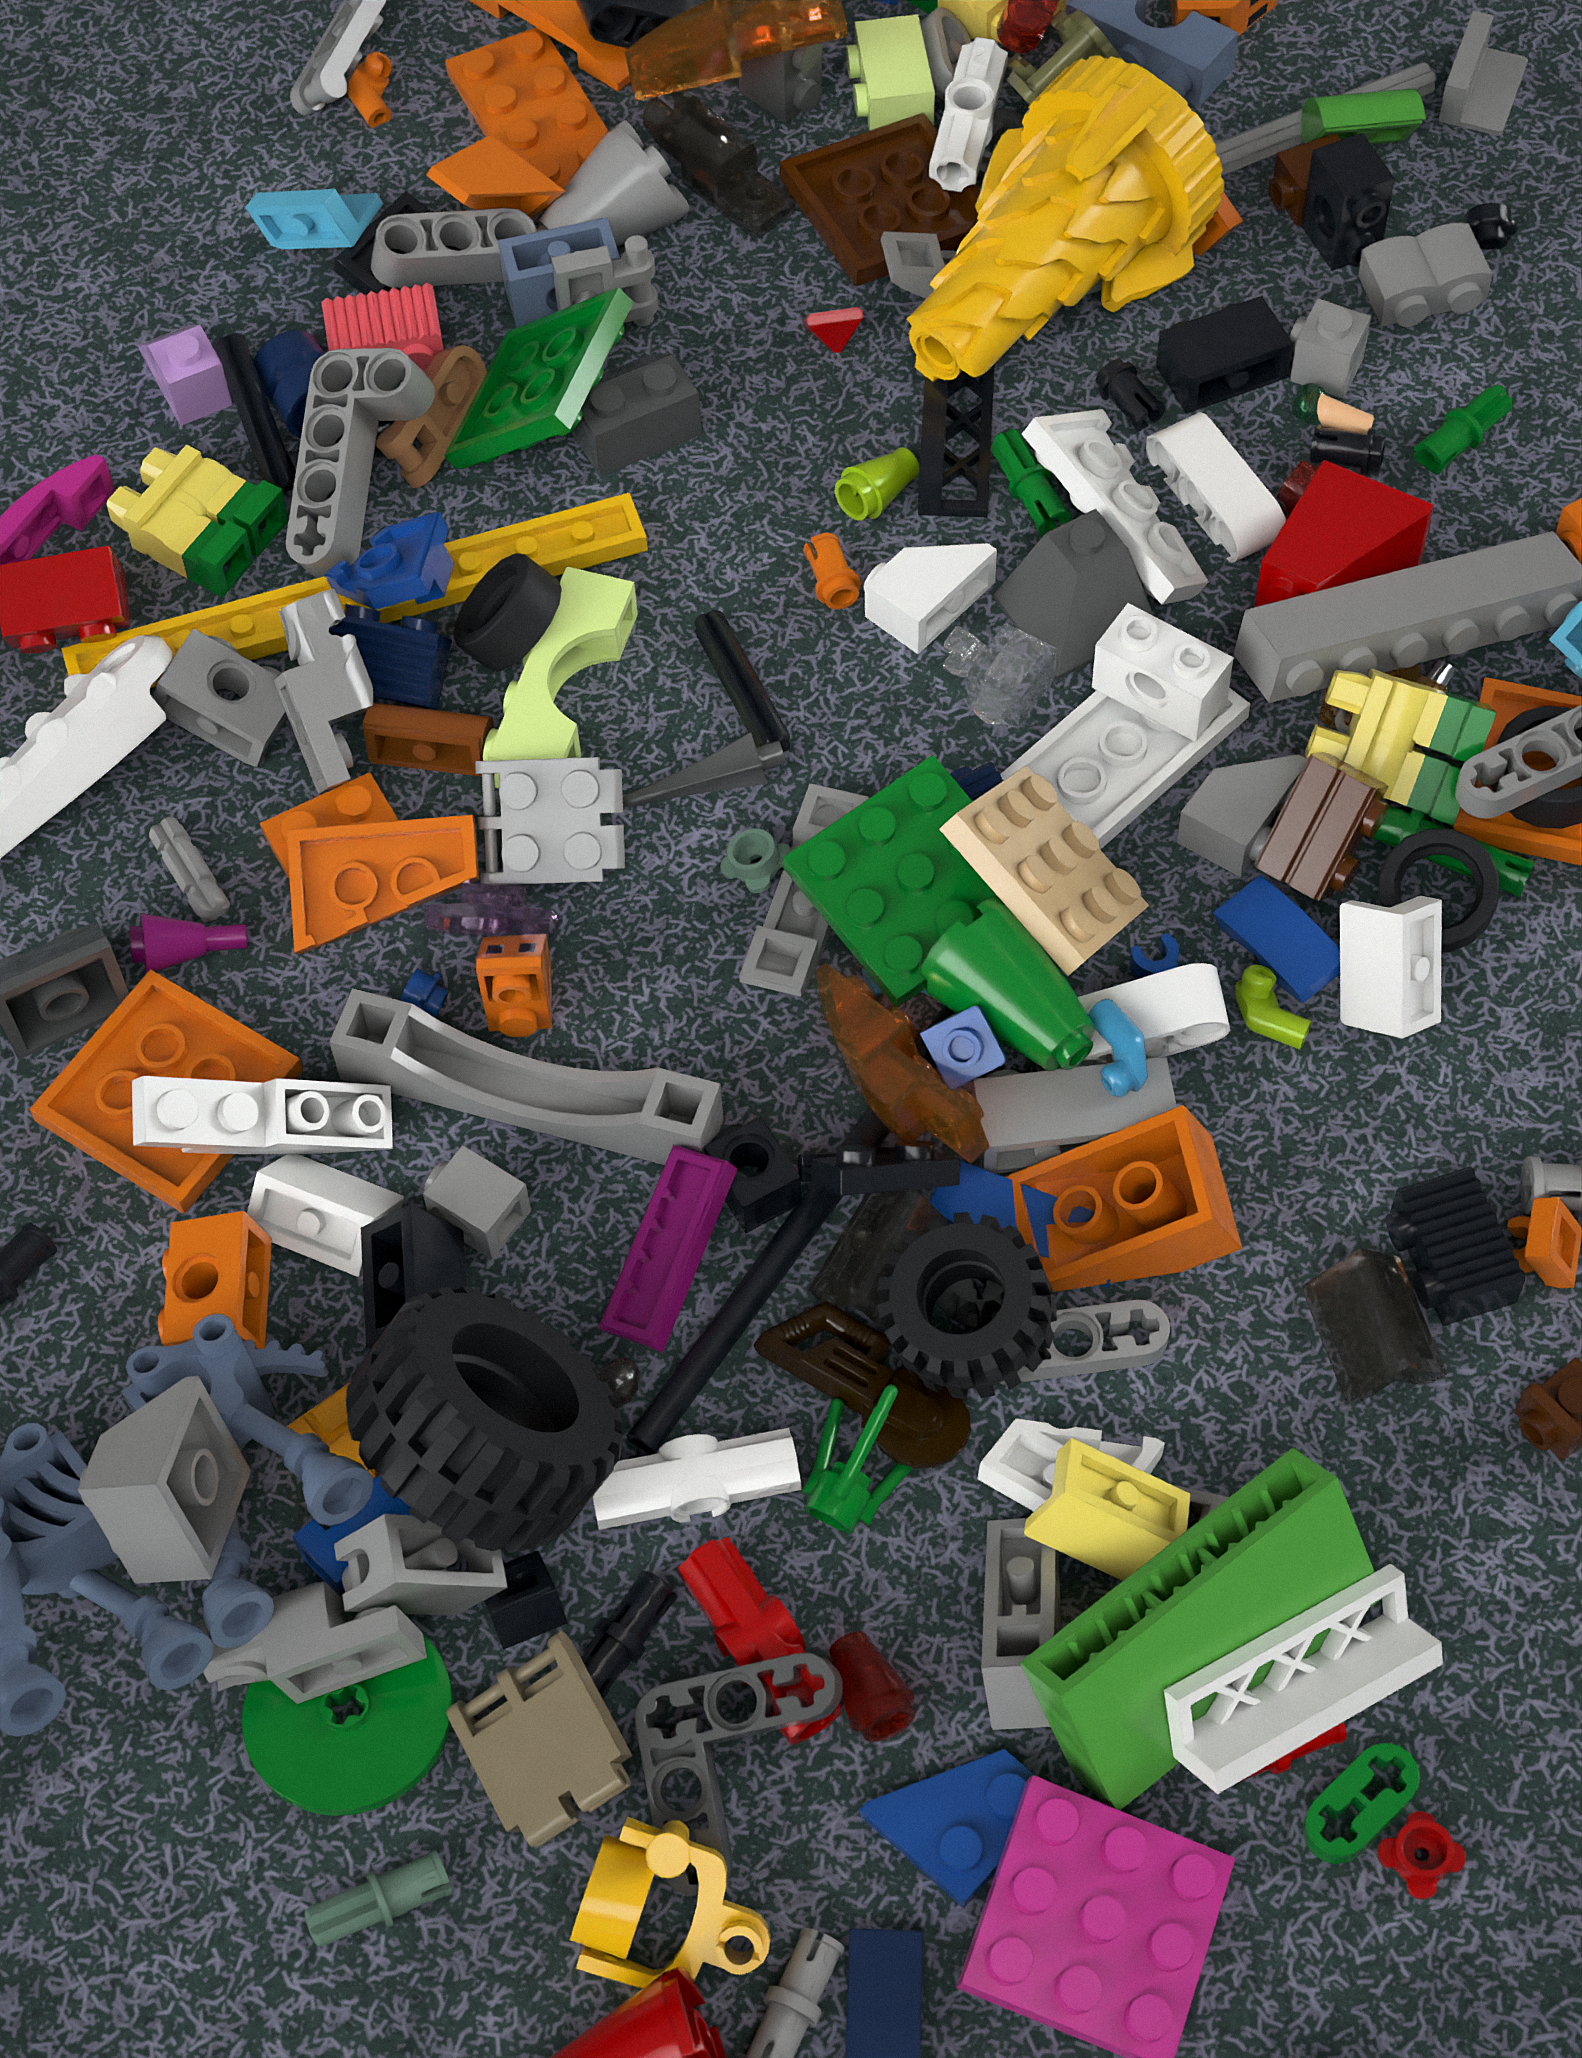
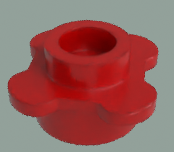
M1423 1811L1411 1813L1406 1820V1825L1400 1830L1395 1838H1384L1377 1849V1857L1380 1864L1385 1868L1394 1869L1407 1882L1408 1893L1420 1900L1433 1897L1437 1891V1883L1448 1873L1460 1872L1466 1862L1464 1848L1459 1843L1453 1842L1447 1830L1436 1823L1435 1818L1431 1814ZM1418 1849L1425 1850L1428 1854V1859L1426 1861L1417 1860L1415 1851Z

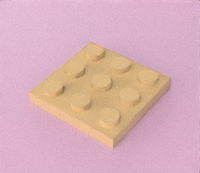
M1027 765L957 812L940 828V831L1067 976L1149 906L1141 897L1140 888L1134 878L1123 869L1116 868L1099 849L1098 839L1092 830L1082 822L1075 821L1058 802V795L1054 787L1044 777L1034 774Z

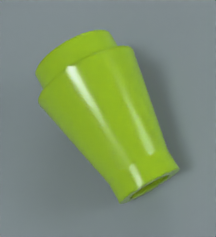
M900 447L892 453L847 467L843 470L841 479L835 484L836 499L842 510L852 519L858 521L864 520L867 517L875 519L889 506L909 482L919 476V463L910 450Z

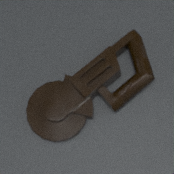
M825 1300L763 1331L754 1342L755 1350L763 1358L833 1399H841L845 1406L861 1414V1428L865 1427L886 1386L894 1385L898 1389V1394L875 1441L880 1448L879 1450L893 1459L895 1463L910 1466L913 1469H934L947 1462H951L964 1450L971 1433L970 1412L962 1399L952 1397L945 1386H942L938 1393L926 1387L921 1378L918 1379V1376L914 1378L905 1367L892 1371L883 1366L882 1364L893 1349L888 1337ZM825 1330L864 1352L866 1355L835 1337L807 1350L805 1354L792 1346Z

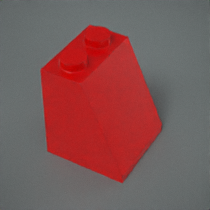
M1323 460L1261 562L1254 607L1421 565L1434 504Z

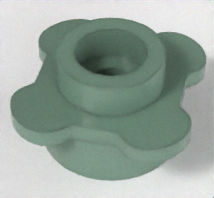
M757 828L748 829L740 832L731 840L727 848V856L722 859L720 869L724 877L728 879L737 878L746 883L750 892L761 893L770 888L771 880L776 876L778 870L783 867V857L792 850L786 843L776 844L771 834L765 830ZM762 858L759 862L751 864L753 860Z

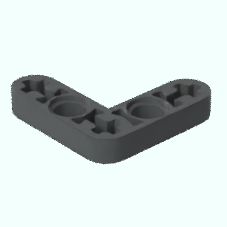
M796 1653L670 1682L648 1690L640 1699L636 1708L635 1726L653 1826L662 1830L663 1826L672 1820L689 1824L707 1818L709 1829H694L696 1843L715 1849L724 1856L727 1865L728 1882L732 1872V1852L712 1744L814 1722L829 1716L837 1708L842 1697V1679L837 1668L830 1661L814 1654ZM806 1667L811 1675L824 1678L825 1688L814 1692V1705L808 1707L805 1699L797 1696L775 1699L781 1709V1714L773 1716L774 1696L769 1684L765 1680L766 1675L773 1674V1685L779 1688L800 1683L802 1679L801 1670ZM737 1682H746L755 1691L757 1707L754 1714L747 1721L733 1724L723 1715L721 1698L724 1691L730 1685ZM705 1689L704 1711L712 1725V1730L704 1732L706 1720L700 1718H692L677 1723L675 1729L676 1736L672 1738L668 1730L656 1728L655 1717L665 1713L666 1700L670 1699L674 1707L681 1709L700 1707L703 1705L697 1692ZM681 1769L692 1770L699 1777L702 1785V1794L698 1803L687 1811L675 1810L669 1804L666 1797V1785L669 1778ZM682 1873L677 1877L665 1878L666 1882L675 1891L686 1896H698L699 1883L697 1884L694 1874Z

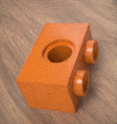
M245 1211L171 1222L169 1248L165 1250L162 1259L163 1273L166 1279L165 1306L158 1316V1332L162 1345L173 1346L193 1339L192 1333L195 1325L202 1318L212 1314H224L231 1319L243 1342L253 1340L257 1349L265 1348L272 1238Z

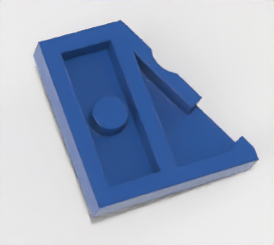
M1002 1749L867 1801L860 1808L859 1815L962 1908H965L995 1874L1026 1781L1034 1774L1009 1752Z

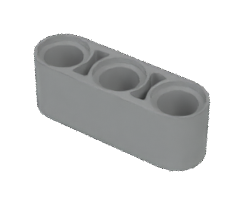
M512 208L389 216L381 221L377 228L371 257V270L382 284L394 288L413 287L415 284L422 287L426 282L433 286L501 282L504 280L498 240L536 232V227L533 220L526 213ZM447 245H449V246H455V247H457V248H459V249H461V250H460V251L451 250V249L447 248L446 246H447ZM390 249H400L407 254H397Z

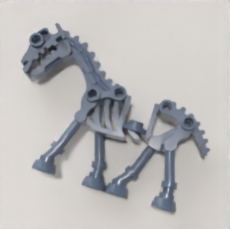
M212 1314L202 1318L195 1325L192 1333L193 1339L173 1346H145L136 1350L128 1358L126 1370L132 1384L123 1389L121 1393L132 1413L183 1378L199 1376L240 1451L242 1452L246 1444L253 1439L284 1457V1466L300 1480L302 1479L307 1509L319 1524L328 1526L340 1524L355 1516L370 1499L374 1488L373 1476L362 1464L349 1457L337 1456L335 1453H331L329 1446L314 1433L300 1435L272 1418L274 1413L272 1402L259 1375L298 1373L325 1377L329 1371L325 1365L326 1358L322 1351L316 1350L307 1356L302 1344L298 1343L293 1344L287 1351H284L278 1340H271L264 1349H257L253 1340L243 1342L229 1317L224 1314ZM26 1423L17 1427L9 1435L3 1453L0 1456V1730L6 1735L17 1737L32 1734L44 1728L58 1715L66 1697L64 1685L56 1676L39 1665L29 1663L37 1655L36 1632L26 1626L22 1594L45 1595L57 1593L63 1598H75L82 1595L123 1619L124 1629L142 1644L141 1655L147 1678L157 1689L162 1690L181 1688L203 1673L213 1655L212 1641L218 1647L229 1649L248 1643L262 1631L272 1618L274 1611L273 1599L255 1583L246 1579H239L240 1575L245 1574L250 1568L251 1550L250 1546L241 1539L237 1515L235 1514L212 1579L209 1580L208 1587L202 1596L204 1606L202 1612L208 1637L200 1628L192 1623L170 1616L169 1607L155 1596L146 1595L140 1597L99 1573V1571L119 1557L113 1552L109 1540L90 1509L83 1503L81 1494L78 1491L81 1474L87 1465L61 1430L50 1437L45 1427L38 1423Z

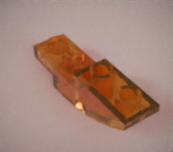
M707 0L655 28L627 49L624 54L635 100L638 101L742 77L740 61L848 37V31L841 0Z
M827 963L818 968L816 973L819 996L827 1023L847 1071L867 1105L885 1126L902 1141L916 1140L928 1130L971 1164L990 1147L980 1121L984 1117V1112L979 1103L965 1089L957 1087L953 1091L941 1082L935 1069L919 1055L913 1039L917 1036V1030L903 1011L895 1006H891L887 1010L875 1000L870 989L855 975L845 978Z

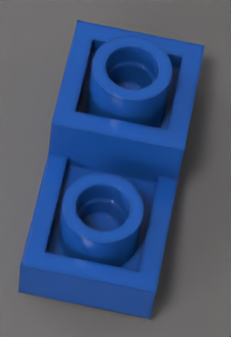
M1261 875L1213 912L1218 926L1232 939L1256 956L1260 965L1272 970L1276 976V984L1302 1004L1340 974V948L1301 908Z

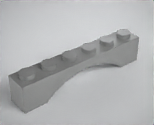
M353 988L329 1042L340 1080L360 1084L391 1085V1093L662 1165L666 1164L673 1144L705 1154L704 1146L710 1144L713 1138L720 1132L724 1121L720 1083L658 1067L638 1071H598L572 1068L535 1060L471 1037L436 1019L414 1004Z

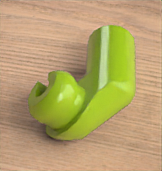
M1262 965L1248 966L1243 970L1242 980L1236 982L1234 994L1246 1026L1255 1033L1301 1050L1312 1021L1279 1007L1276 995L1272 989L1276 983V976L1272 970Z

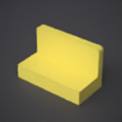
M1071 1437L1057 1451L1052 1494L1026 1519L1024 1534L1124 1581L1187 1531L1190 1493Z

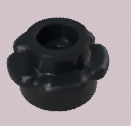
M1480 204L1471 208L1466 214V223L1469 224L1480 249H1502L1506 246L1511 236L1517 233L1518 224L1512 220L1511 209L1504 204Z

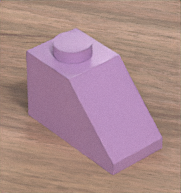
M188 325L138 345L142 356L180 426L232 406L222 363L201 325Z

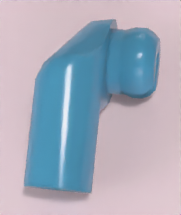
M1101 1000L1092 1007L1088 1016L1093 1022L1095 1030L1112 1047L1115 1061L1103 1066L1100 1073L1103 1076L1101 1081L1110 1095L1122 1097L1130 1090L1134 1092L1139 1091L1148 1077L1144 1035L1113 1000Z

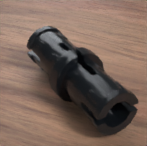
M641 1571L618 1607L614 1609L608 1618L601 1617L592 1631L595 1637L581 1656L602 1699L610 1691L609 1689L631 1661L637 1663L646 1650L643 1644L649 1637L650 1632L678 1598V1595L672 1592L671 1586L651 1572Z

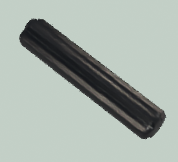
M233 333L229 336L221 337L216 341V352L222 363L225 377L262 480L281 488L283 493L289 492L294 488L295 475L245 336L241 333Z
M713 609L707 614H700L694 621L696 626L695 634L747 731L752 733L756 747L779 740L783 753L790 748V734L724 613Z

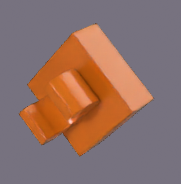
M1559 1197L1534 1198L1531 1217L1517 1216L1508 1220L1507 1228L1513 1236L1527 1239L1526 1245L1523 1248L1513 1250L1514 1257L1518 1259L1520 1269L1524 1273L1535 1270L1546 1286L1574 1288L1582 1239V1227Z

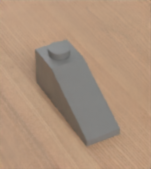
M1027 1518L987 1521L981 1669L992 1730L1050 1727L1019 1662L1062 1629L1059 1553L1057 1550L1024 1534Z

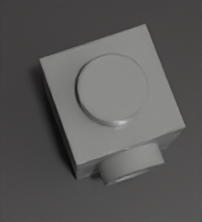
M1317 298L1307 320L1298 318L1290 334V339L1293 342L1292 352H1294L1290 381L1344 399L1364 358L1371 316Z

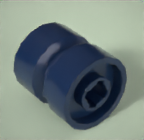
M290 330L268 340L256 353L253 361L267 398L273 403V407L291 434L301 439L310 374L315 362L325 352L312 334L304 330Z

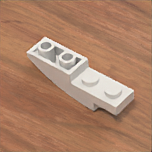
M142 1076L132 1080L133 1146L182 1148V1153L322 1154L393 1149L391 1085L277 1078L264 1083Z

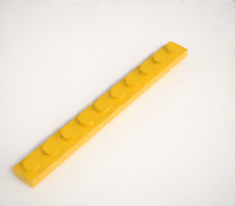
M630 492L444 543L454 563L445 596L421 604H417L415 599L377 609V611L381 612L379 622L388 623L402 619V616L410 617L466 601L477 583L492 567L502 559L515 553L527 555L551 575L558 576L564 574L566 567L583 569L648 551L647 536ZM325 576L122 631L116 633L117 636L110 640L94 643L82 642L61 648L68 675L89 674L116 647L140 635H153L162 638L174 652L173 660L193 628L206 636H217L226 640L236 649L238 654L250 661L287 651L284 626L278 611H281V608L293 602L330 590L331 587ZM337 594L343 611L345 609V604L372 609L354 600ZM163 673L155 680V682L151 685L150 688L156 687L157 682L159 681Z

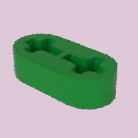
M1381 1743L1372 1745L1363 1751L1314 1800L1307 1811L1303 1825L1305 1843L1313 1855L1324 1862L1333 1864L1352 1861L1408 1807L1417 1792L1420 1780L1417 1762L1411 1754L1394 1744ZM1374 1764L1382 1771L1388 1769L1391 1765L1398 1768L1401 1774L1396 1784L1401 1792L1397 1793L1395 1790L1387 1787L1370 1801L1363 1794L1369 1788L1375 1775L1370 1766ZM1351 1805L1360 1812L1354 1818L1348 1831L1353 1839L1352 1842L1348 1843L1339 1836L1330 1843L1321 1835L1326 1824L1321 1817L1322 1814L1326 1813L1335 1820Z

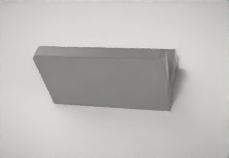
M1473 11L1445 85L1438 121L1499 136L1503 134L1527 67L1528 59L1524 56L1487 48L1494 15Z

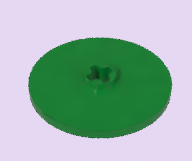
M350 1612L351 1619L353 1620L360 1612ZM423 1635L427 1655L425 1659L298 1704L271 1680L250 1683L243 1705V1738L249 1758L265 1784L276 1795L297 1808L312 1813L332 1816L354 1815L378 1809L393 1802L415 1787L438 1760L448 1740L452 1726L446 1712L454 1704L450 1676L440 1654L430 1640ZM351 1696L356 1697L363 1711L360 1716L349 1715L344 1724H339L332 1708L335 1704L346 1706Z

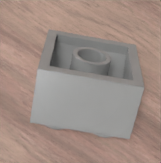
M190 1376L183 1378L100 1435L88 1466L84 1468L81 1474L78 1491L81 1494L83 1503L90 1509L109 1540L113 1552L118 1555L135 1584L212 1579L251 1469L199 1376Z

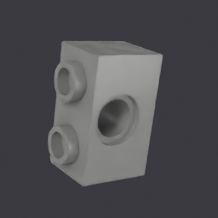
M194 628L157 682L153 697L166 713L168 720L240 761L258 767L288 719L274 680L281 674L280 671L269 666L261 667L238 654L236 649L226 640L217 636H206ZM216 690H232L241 699L226 700L220 697Z

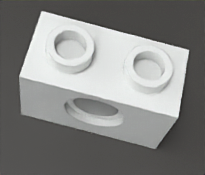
M1127 603L1096 643L1092 688L1197 742L1227 701L1234 657Z

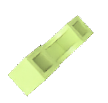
M566 567L560 581L562 592L559 607L541 639L523 657L524 670L519 681L513 680L508 685L503 703L504 717L499 729L492 728L487 735L483 750V761L581 757L577 724L561 713L553 702L560 687L576 672L594 664L620 660L638 615L634 582ZM494 773L495 787L499 788V773Z

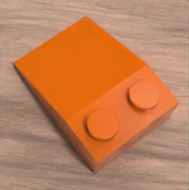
M1184 1105L1005 1176V1178L1011 1179L1013 1184L1017 1230L1022 1234L1027 1245L1031 1243L1037 1252L1053 1292L1107 1284L1106 1280H1110V1283L1183 1272L1243 1249L1212 1135ZM1021 1184L1058 1197L1053 1208L1055 1224H1046L1049 1258L1041 1257L1038 1253ZM1078 1206L1095 1211L1090 1221L1068 1223L1069 1214Z

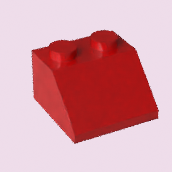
M109 545L0 565V628L2 637L11 648L20 647L21 652L25 654L42 653L57 648V640L80 636V640L83 643L100 642L115 638L117 636L116 630L130 627L125 570Z

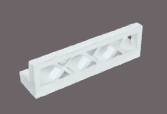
M1389 1564L1164 1689L1173 1757L1215 1793L1219 1794L1442 1665L1441 1641L1408 1618L1404 1573ZM1382 1598L1383 1615L1359 1627L1369 1606ZM1327 1628H1331L1320 1650L1307 1658H1303L1314 1636ZM1272 1659L1275 1660L1265 1680L1254 1688L1247 1690L1246 1688L1258 1667ZM1213 1692H1218L1207 1714L1192 1721L1190 1705Z

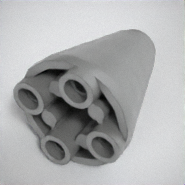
M623 120L604 135L563 189L566 192L553 201L538 220L540 227L536 229V232L607 217L616 247L625 244L626 239L633 235L645 236L674 224L691 210L681 192L673 184L668 186L664 178L671 173V170L662 155L652 145L643 151L644 145L633 127L626 120Z

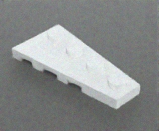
M1100 409L1034 417L1022 435L1036 451L1037 460L1043 467L1055 474L1069 491L1072 503L1080 511L1086 514L1097 509L1129 549L1144 591L1158 600L1161 605L1188 600L1198 595L1207 585V578L1176 527L1160 522L1155 513L1160 505V501L1151 486L1138 484L1130 473L1129 468L1135 460L1125 444L1116 443L1113 445L1106 433L1112 423L1105 411Z

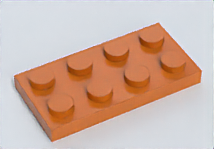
M537 27L445 60L447 74L485 137L490 134L561 188L565 187L608 132L605 124L548 34Z

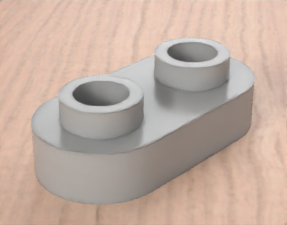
M937 7L920 22L935 95L945 101V90L949 83L953 81L962 45L970 44L971 39L964 25L952 12L943 7Z

